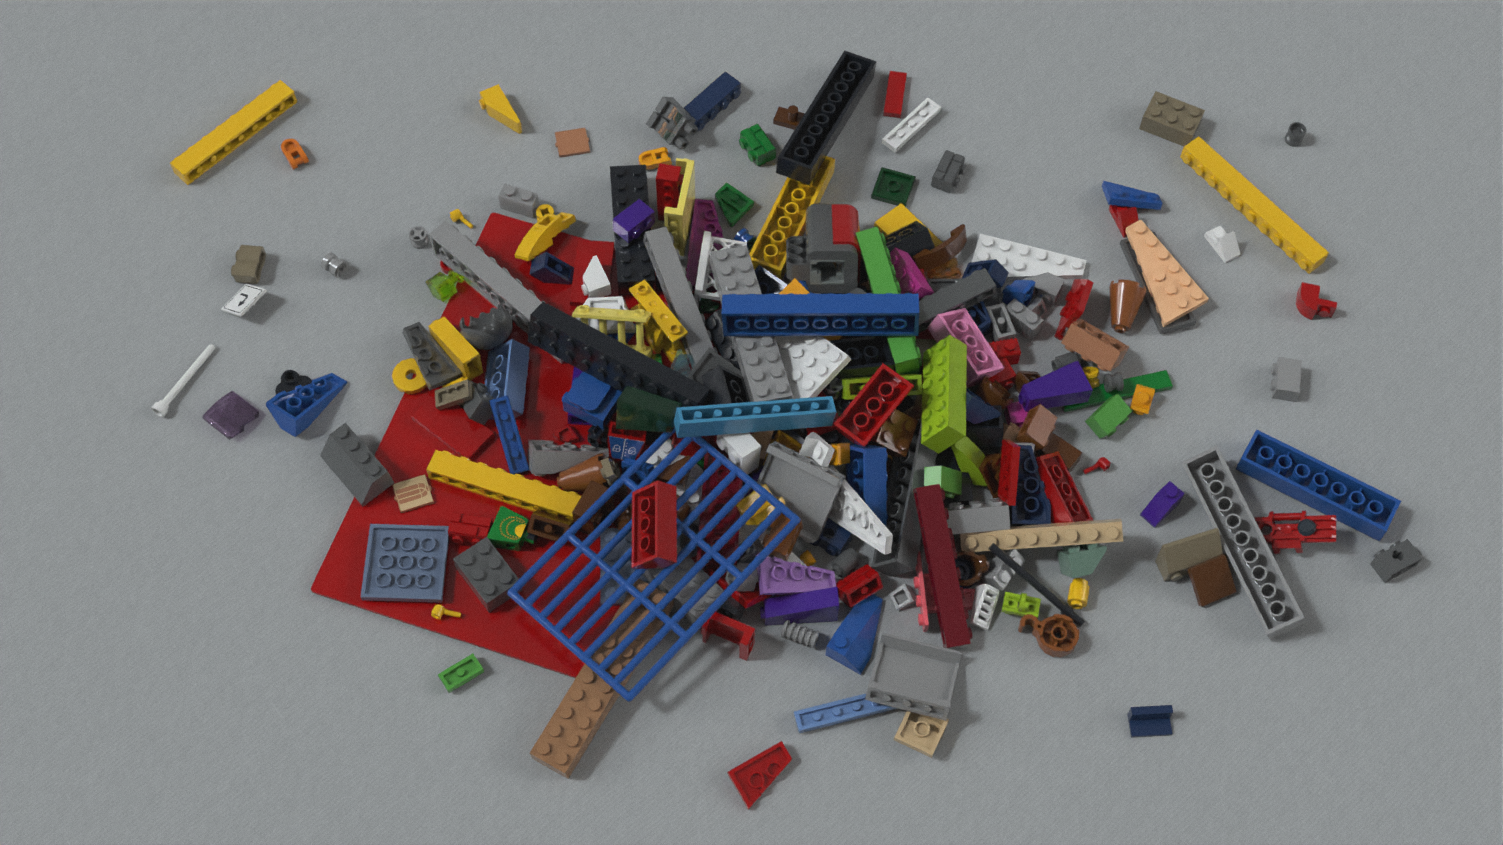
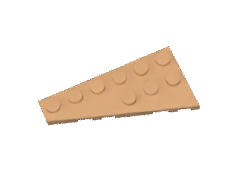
M1142 220L1126 227L1125 232L1132 249L1135 251L1138 265L1141 266L1142 275L1149 293L1155 301V308L1157 313L1160 314L1163 327L1208 302L1209 298Z

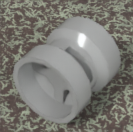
M331 252L322 259L321 267L326 271H330L337 278L344 274L347 269V263L342 259H338V256Z

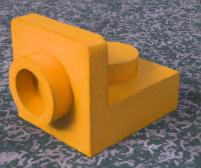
M1140 384L1136 385L1130 404V409L1133 410V413L1138 415L1149 414L1155 393L1154 388Z
M850 443L829 444L835 449L829 465L838 466L850 463Z

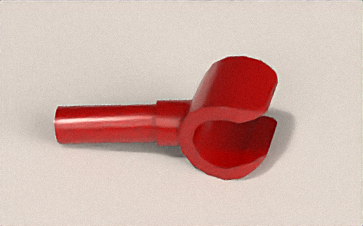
M1101 457L1096 464L1084 469L1083 473L1087 474L1099 467L1106 471L1110 467L1111 462L1107 458Z

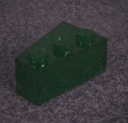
M626 386L617 399L616 429L671 433L675 427L676 408L681 407L682 403Z

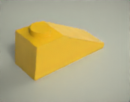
M499 84L479 92L481 99L478 101L482 110L485 109L490 117L518 134L522 133L521 122Z

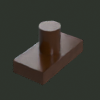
M795 105L789 106L788 109L778 107L773 124L795 130L805 113L798 112V107Z

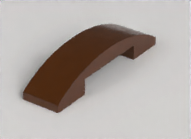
M961 224L950 232L951 237L931 251L924 249L913 256V261L918 269H923L924 272L929 271L954 258L967 242L965 224Z

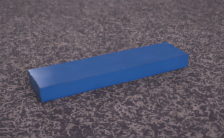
M509 396L489 400L510 474L514 475L530 470Z

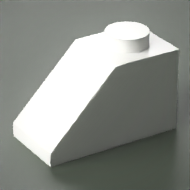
M597 255L593 256L583 275V285H581L584 296L588 295L589 298L604 297L611 294L610 282Z

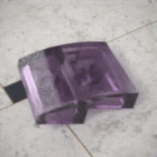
M231 391L212 405L203 415L202 419L230 440L243 432L246 424L258 418L259 411L234 391Z

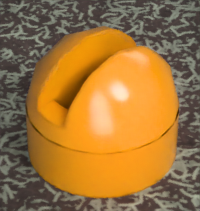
M808 550L801 554L800 560L806 566H812L816 563L815 558Z

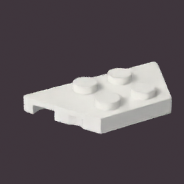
M622 296L587 298L583 304L593 308L628 310L626 301ZM588 318L589 326L599 331V319ZM607 320V334L618 333L616 320ZM625 321V333H635L636 330L633 322Z

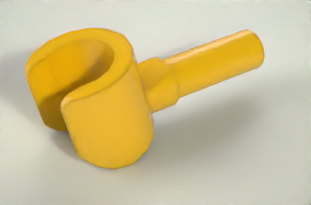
M459 209L450 212V218L453 222L460 220L470 229L473 228L474 225L463 217Z
M439 604L434 606L431 612V616L436 619H441L443 614L461 617L460 612L447 610Z

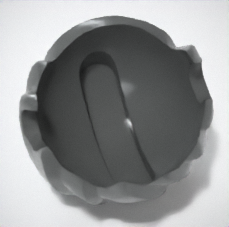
M498 304V309L493 307L490 313L482 312L478 318L470 316L468 327L465 325L463 317L459 324L461 328L460 334L475 349L490 350L503 344L511 335L513 328L512 317L508 310H505Z

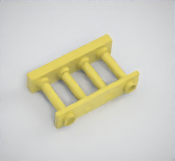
M580 305L572 313V317L581 318V322L589 325L588 318L599 319V331L606 335L607 320H616L619 342L648 357H651L653 354L652 347L644 344L643 323H646L650 318L651 312L643 309L621 310ZM625 321L636 322L637 345H628L626 343Z

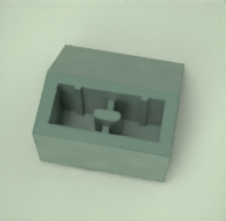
M1100 543L1062 546V549L1056 550L1061 574L1071 578L1092 574L1107 551V546Z

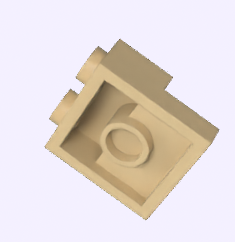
M907 711L894 737V741L932 758L947 728L949 719L945 721Z

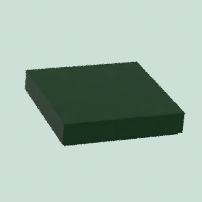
M881 167L871 199L896 206L902 203L906 207L916 176Z

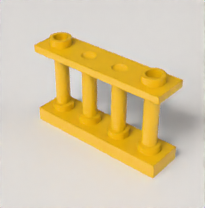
M645 279L629 288L631 294L639 302L631 310L643 309L651 312L650 318L653 319L664 333L663 338L666 342L662 351L674 365L686 358L687 354L680 339L688 335V331ZM647 321L646 323H643V326H644V329H645V330H646V326H647L648 321Z

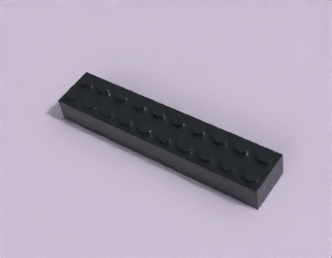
M844 50L779 154L776 168L777 174L810 185L873 80L877 61Z
M542 302L530 314L527 340L529 343L646 404L648 407L663 413L665 416L674 419L677 407L706 405L709 394L707 387L559 309Z

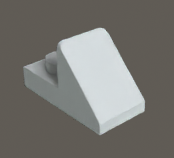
M1220 225L1205 233L1204 237L1224 263L1240 256L1234 231L1227 234Z
M811 432L806 436L799 455L812 457L819 465L828 467L835 449L817 433Z

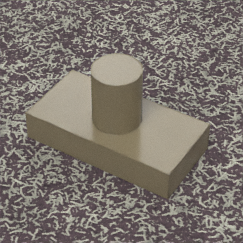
M468 379L435 390V404L439 410L454 405L464 407L466 401L473 399L472 382Z

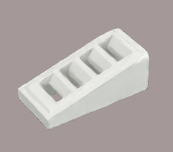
M988 584L976 586L970 620L971 624L988 630L998 601L999 589Z

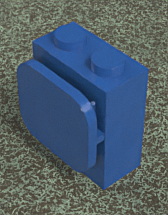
M582 372L579 377L574 379L570 391L565 392L563 395V410L594 426L598 425L603 430L617 411L618 404L623 400V392L586 372Z

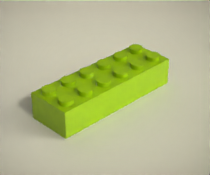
M951 335L940 340L923 354L921 444L938 454L966 436L967 345Z

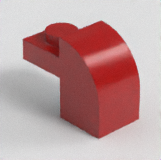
M1302 282L1296 297V307L1300 314L1310 320L1313 319L1315 314L1321 317L1332 318L1337 308V302L1320 299V286Z

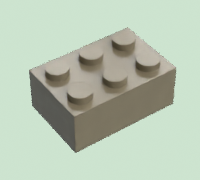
M1155 91L1143 115L1139 129L1184 147L1193 140L1205 110Z

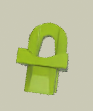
M1005 592L1001 612L1018 616L1031 614L1038 619L1041 599L1027 596L1026 593L1015 594Z

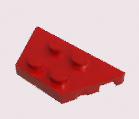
M1075 279L1073 281L1071 290L1065 298V301H1067L1066 305L1060 312L1061 319L1054 336L1055 338L1062 340L1066 327L1069 328L1071 323L1077 321L1084 313L1094 282L1088 279Z

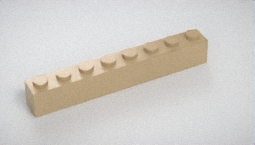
M1122 519L1010 526L1008 530L960 534L961 551H990L988 548L992 543L996 544L1001 550L1123 542Z

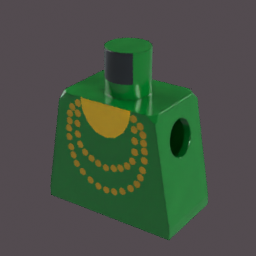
M501 506L487 538L495 548L520 551L524 542L534 545L538 536L527 533L529 526L527 518Z

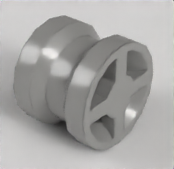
M415 226L410 229L409 238L411 245L416 249L425 248L429 243L426 229L422 226Z

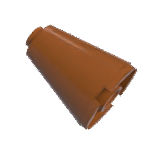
M1120 279L1118 283L1111 281L1109 285L1111 327L1117 333H1125L1130 330L1146 295L1147 288L1145 286L1143 288L1139 287L1140 283L1136 281Z
M599 453L560 472L559 477H557L558 487L566 492H584L592 480L609 488L607 480H604L600 471L603 468L601 460L606 455Z

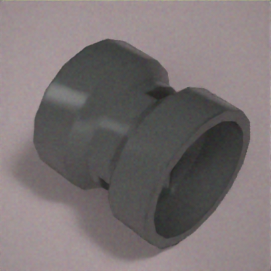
M1300 122L1290 124L1285 135V142L1289 146L1297 147L1301 145L1303 137L1307 132L1305 125Z

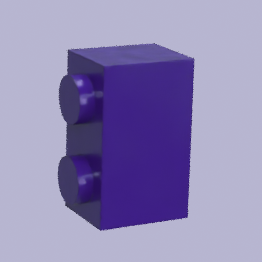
M638 199L613 218V231L629 243L654 225L655 211Z

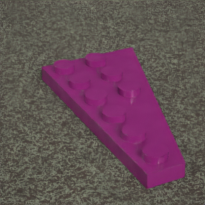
M695 199L686 269L687 281L691 282L693 290H695L704 231L711 232V236L724 238L713 200ZM713 243L717 250L724 248L721 244ZM710 273L709 276L714 280L713 274ZM713 286L706 289V291L717 292Z

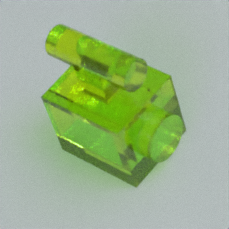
M450 270L448 276L438 272L425 283L433 297L444 302L458 292L454 284L456 282H464L465 278L459 273Z

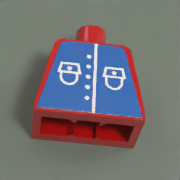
M610 421L608 432L609 457L617 459L616 461L619 465L626 458L637 460L645 444L647 427Z

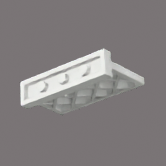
M704 231L694 297L698 301H701V298L720 301L718 291L715 293L706 292V289L711 286L717 290L715 281L709 276L712 273L710 268V252L717 251L713 243L721 244L724 248L720 250L746 246L747 242L711 236V232Z

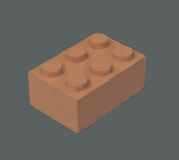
M1082 319L1071 323L1061 342L1065 345V349L1081 354L1082 359L1088 362L1093 361L1098 364L1097 367L1106 372L1118 367L1129 349L1128 345Z

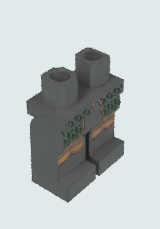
M662 97L655 108L656 111H653L646 125L657 131L669 145L685 149L689 144L685 136L687 134L693 136L698 130L694 124L696 120L673 97Z

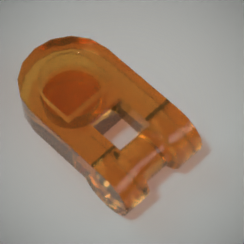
M954 257L945 264L927 271V277L929 279L959 278L962 274L961 270L957 267V258Z

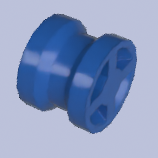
M746 228L741 229L734 237V240L747 242L748 250L753 247L757 239L754 235H750Z

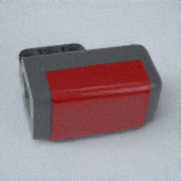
M812 204L807 208L806 236H791L786 240V276L788 279L793 280L796 278L798 281H806L808 290L812 293H849L857 288V284L860 281L861 249L856 236V232H860L859 215L854 206L850 204Z

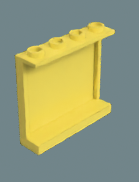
M676 158V166L681 167L684 178L677 208L665 207L664 223L668 232H671L673 235L675 249H678L680 256H684L694 212L695 166L694 160Z

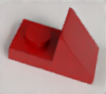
M1110 205L1108 210L1123 238L1127 237L1126 227L1139 221L1137 208Z

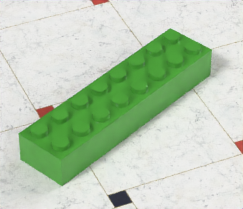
M878 226L856 232L872 294H901L900 285L896 280L895 269L890 260L891 257L885 244L886 240L883 232L879 233ZM886 336L896 373L899 375L921 374L920 366L923 365L915 336Z

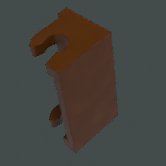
M1001 453L986 455L979 467L993 498H998Z

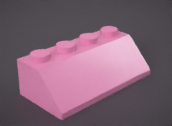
M966 308L938 314L927 327L937 343L951 335L967 345L966 387L979 385L985 375L992 377L1004 369V366Z

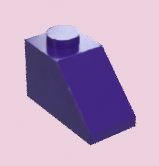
M1169 481L1156 493L1140 513V516L1155 528L1181 503L1185 493Z

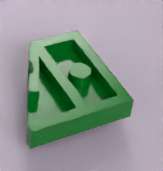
M727 182L715 193V199L730 227H733L754 206L753 200Z

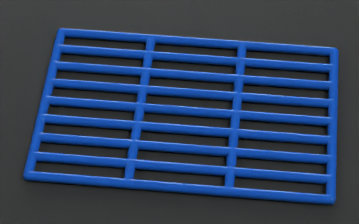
M674 422L507 592L510 598L628 702H631L801 521L798 515L701 436L685 437L637 485L630 477L676 432ZM694 441L701 448L667 482L668 484L675 486L707 452L716 460L677 499V511L722 464L731 472L682 522L677 518V538L683 533L691 541L677 554V563L665 567L640 592L633 584L647 569H636L627 579L618 573L632 558V546L612 567L603 560L632 531V519L598 554L592 551L589 546L632 503V492L651 484ZM736 477L746 483L698 534L689 528L696 518ZM624 484L630 488L632 492L583 542L574 535ZM751 489L757 492L760 497L712 547L703 540ZM766 501L773 505L775 509L728 559H725L718 553ZM781 513L790 519L789 523L742 572L737 569L733 564ZM568 541L577 547L526 600L517 593ZM696 546H699L706 552L702 558L657 605L648 599L649 595ZM582 553L585 554L591 561L541 612L536 610L532 605ZM713 558L721 566L670 618L662 610ZM597 566L600 567L605 574L554 626L547 617ZM727 571L731 573L736 579L687 631L677 624ZM611 579H614L620 587L569 639L561 632L562 629ZM626 591L635 598L629 606L585 651L580 649L576 643ZM641 604L644 605L650 612L598 665L591 656ZM656 617L659 618L665 625L618 675L613 678L605 670ZM671 630L674 631L680 638L630 691L624 688L621 682Z

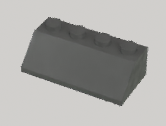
M346 423L329 435L320 456L362 506H365L394 484L388 471Z

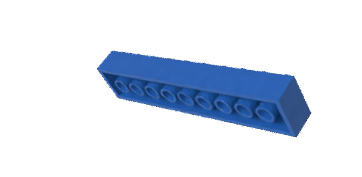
M771 293L722 295L724 336H918L919 294Z

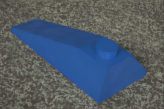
M330 373L312 380V383L303 387L298 385L295 386V390L287 393L286 391L278 393L266 402V407L282 430L297 437L313 423L345 387L347 381L334 373Z
M872 594L854 605L826 646L825 655L861 675L871 659L883 599Z

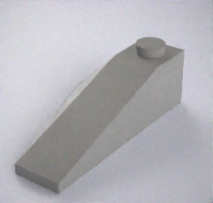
M528 440L529 469L535 476H545L546 474L566 470L599 453L606 455L603 459L609 457L608 447L599 446L596 448L592 445L584 444L581 445V448H578L576 445L567 442L563 445L553 444L554 441Z

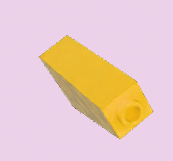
M445 317L434 320L428 326L430 335L460 369L464 378L469 377L471 381L484 373L478 351Z

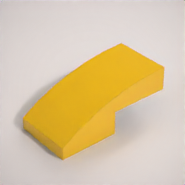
M650 318L646 326L645 339L654 352L660 354L666 340L663 338L664 333Z

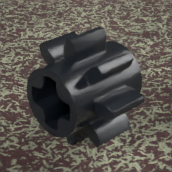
M592 425L588 430V442L596 448L599 446L606 447L608 445L609 429L606 427L602 430L598 425Z

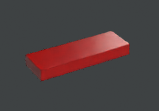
M890 71L883 116L901 118L907 73Z

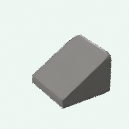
M903 584L889 593L897 611L916 604V595L910 585Z

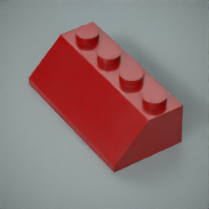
M883 363L835 421V428L851 442L865 448L913 389L914 385Z
M1059 451L1036 458L1041 481L1044 483L1047 499L1049 498L1051 504V524L1094 521Z
M657 480L632 492L633 569L665 568L677 563L676 486Z

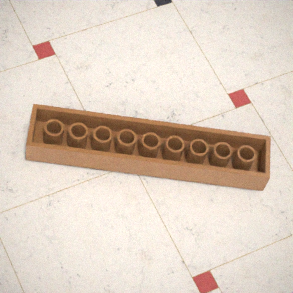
M638 579L633 586L642 592L649 584ZM656 588L649 595L648 599L657 605L666 593ZM630 593L626 596L610 624L635 599ZM674 600L662 610L667 615H669L675 605ZM641 604L591 658L599 665L650 611ZM656 617L605 671L615 678L655 636L663 622ZM584 664L530 751L532 759L569 779L620 694ZM634 670L621 682L623 687L627 684Z

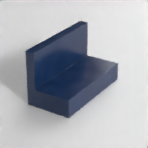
M1172 705L1131 707L1127 714L1131 738L1172 735L1170 717L1173 714Z

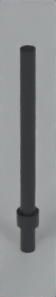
M992 543L988 549L1056 606L1061 614L1072 618L1073 622L1079 627L1084 624L1085 621L1074 612V609L1069 604H1064L996 544Z

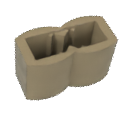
M241 245L239 250L236 251V262L231 268V275L236 282L258 284L266 258L264 247Z

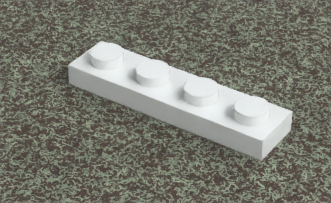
M926 98L882 139V144L896 153L941 111V106Z

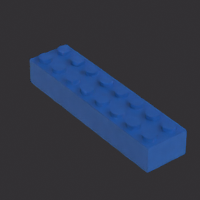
M1257 429L1236 467V470L1326 515H1336V520L1379 542L1387 532L1401 503V500Z

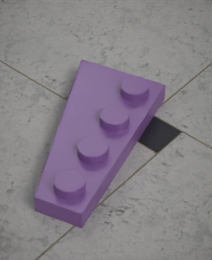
M767 557L757 567L760 595L797 594L836 587L835 572L831 570L805 566L798 562H788L777 557Z

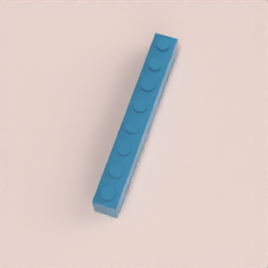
M832 396L677 407L674 425L677 438L826 427L833 425L836 408Z

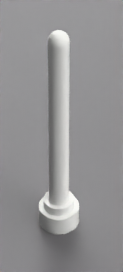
M208 345L164 399L153 404L151 410L156 415L162 418L166 415L169 408L168 405L215 350L214 345Z

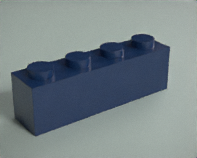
M725 71L684 107L690 116L696 120L694 124L698 128L697 132L701 131L710 120H714L721 110H725L730 102L740 96L741 82Z

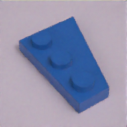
M1103 180L1102 189L1108 205L1161 210L1162 201L1158 194Z

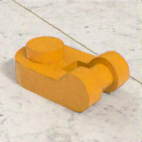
M666 147L642 152L638 157L639 165H646V170L658 168L659 163L672 165V161L668 157L669 153Z

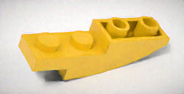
M564 212L558 215H545L523 238L515 253V258L531 261L538 254L545 252L548 247L553 245V237H556L558 233L576 222L575 215Z

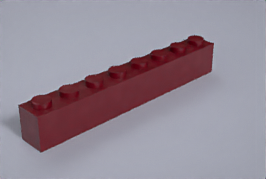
M940 484L915 488L913 493L943 648L971 644L970 639H973L971 628L967 626L966 619H969L968 610L963 606L962 599H965L963 587L959 585L958 579H961L959 567L955 565L957 553L955 547L952 548L951 544L953 533L951 527L948 528L947 524L949 512L947 508H944V489L940 488Z

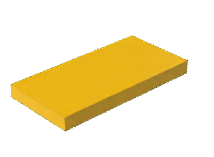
M902 203L874 222V226H878L879 231L883 232L884 236L914 221H918L922 225L924 224ZM928 229L935 247L943 243Z

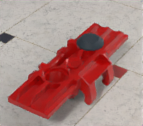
M1305 510L1302 513H1274V511H1270L1268 517H1254L1260 530L1264 526L1270 527L1272 530L1270 534H1263L1267 544H1272L1274 554H1280V549L1294 548L1297 554L1303 553L1302 543H1333L1337 541L1336 515L1307 516ZM1275 521H1300L1298 524H1275Z

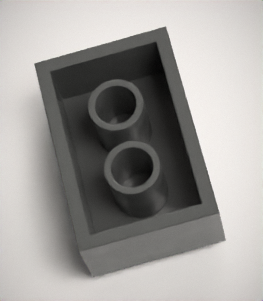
M487 537L453 558L457 571L489 613L511 599L507 592L519 579Z

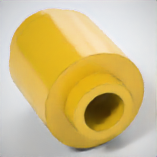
M1074 578L1072 583H1070L1067 603L1073 609H1082L1087 606L1090 589L1087 580Z

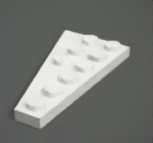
M984 234L979 235L972 262L997 259L1009 272L1005 281L1023 280L1047 272L1062 279H1082L1087 261Z
M828 465L829 468L837 471L833 465ZM844 479L828 518L884 555L891 553L893 534Z

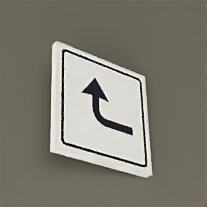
M245 284L221 310L242 317L246 312H249V309L267 291L260 287Z

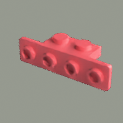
M919 551L915 568L914 588H918L919 595H916V606L920 607L921 614H918V624L922 626L923 632H927L929 627L928 614L937 612L929 573L923 574Z

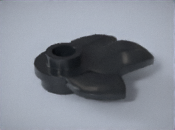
M286 370L281 376V383L276 386V395L282 391L287 393L295 390V386L298 385L302 387L312 383V380L308 376L299 375L294 370Z

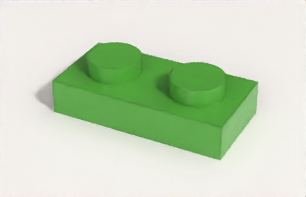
M472 653L439 673L438 677L448 693L482 674L484 669Z

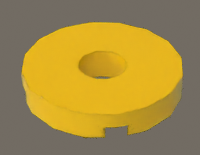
M415 358L402 360L393 369V383L400 392L415 394L427 387ZM411 373L416 374L414 379L406 378Z

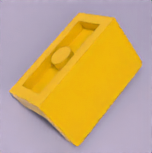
M762 484V485H761V486H762L763 488H765L769 493H771V491L769 490L767 484ZM753 491L736 505L741 516L760 497L757 492ZM776 497L780 502L785 504L783 497ZM766 501L746 522V525H758L765 520L775 507Z

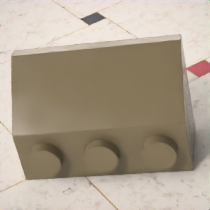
M1218 528L1162 545L1155 563L1164 582L1180 580L1183 576L1189 574L1187 568L1223 554Z

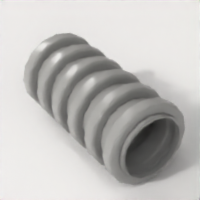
M787 620L783 625L781 637H787L788 640L793 639V642L799 641V644L805 643V646L810 645L814 649L818 643L820 632H814L813 629L808 630L806 626L802 628V625L799 624L797 626L796 623L793 622L791 624Z

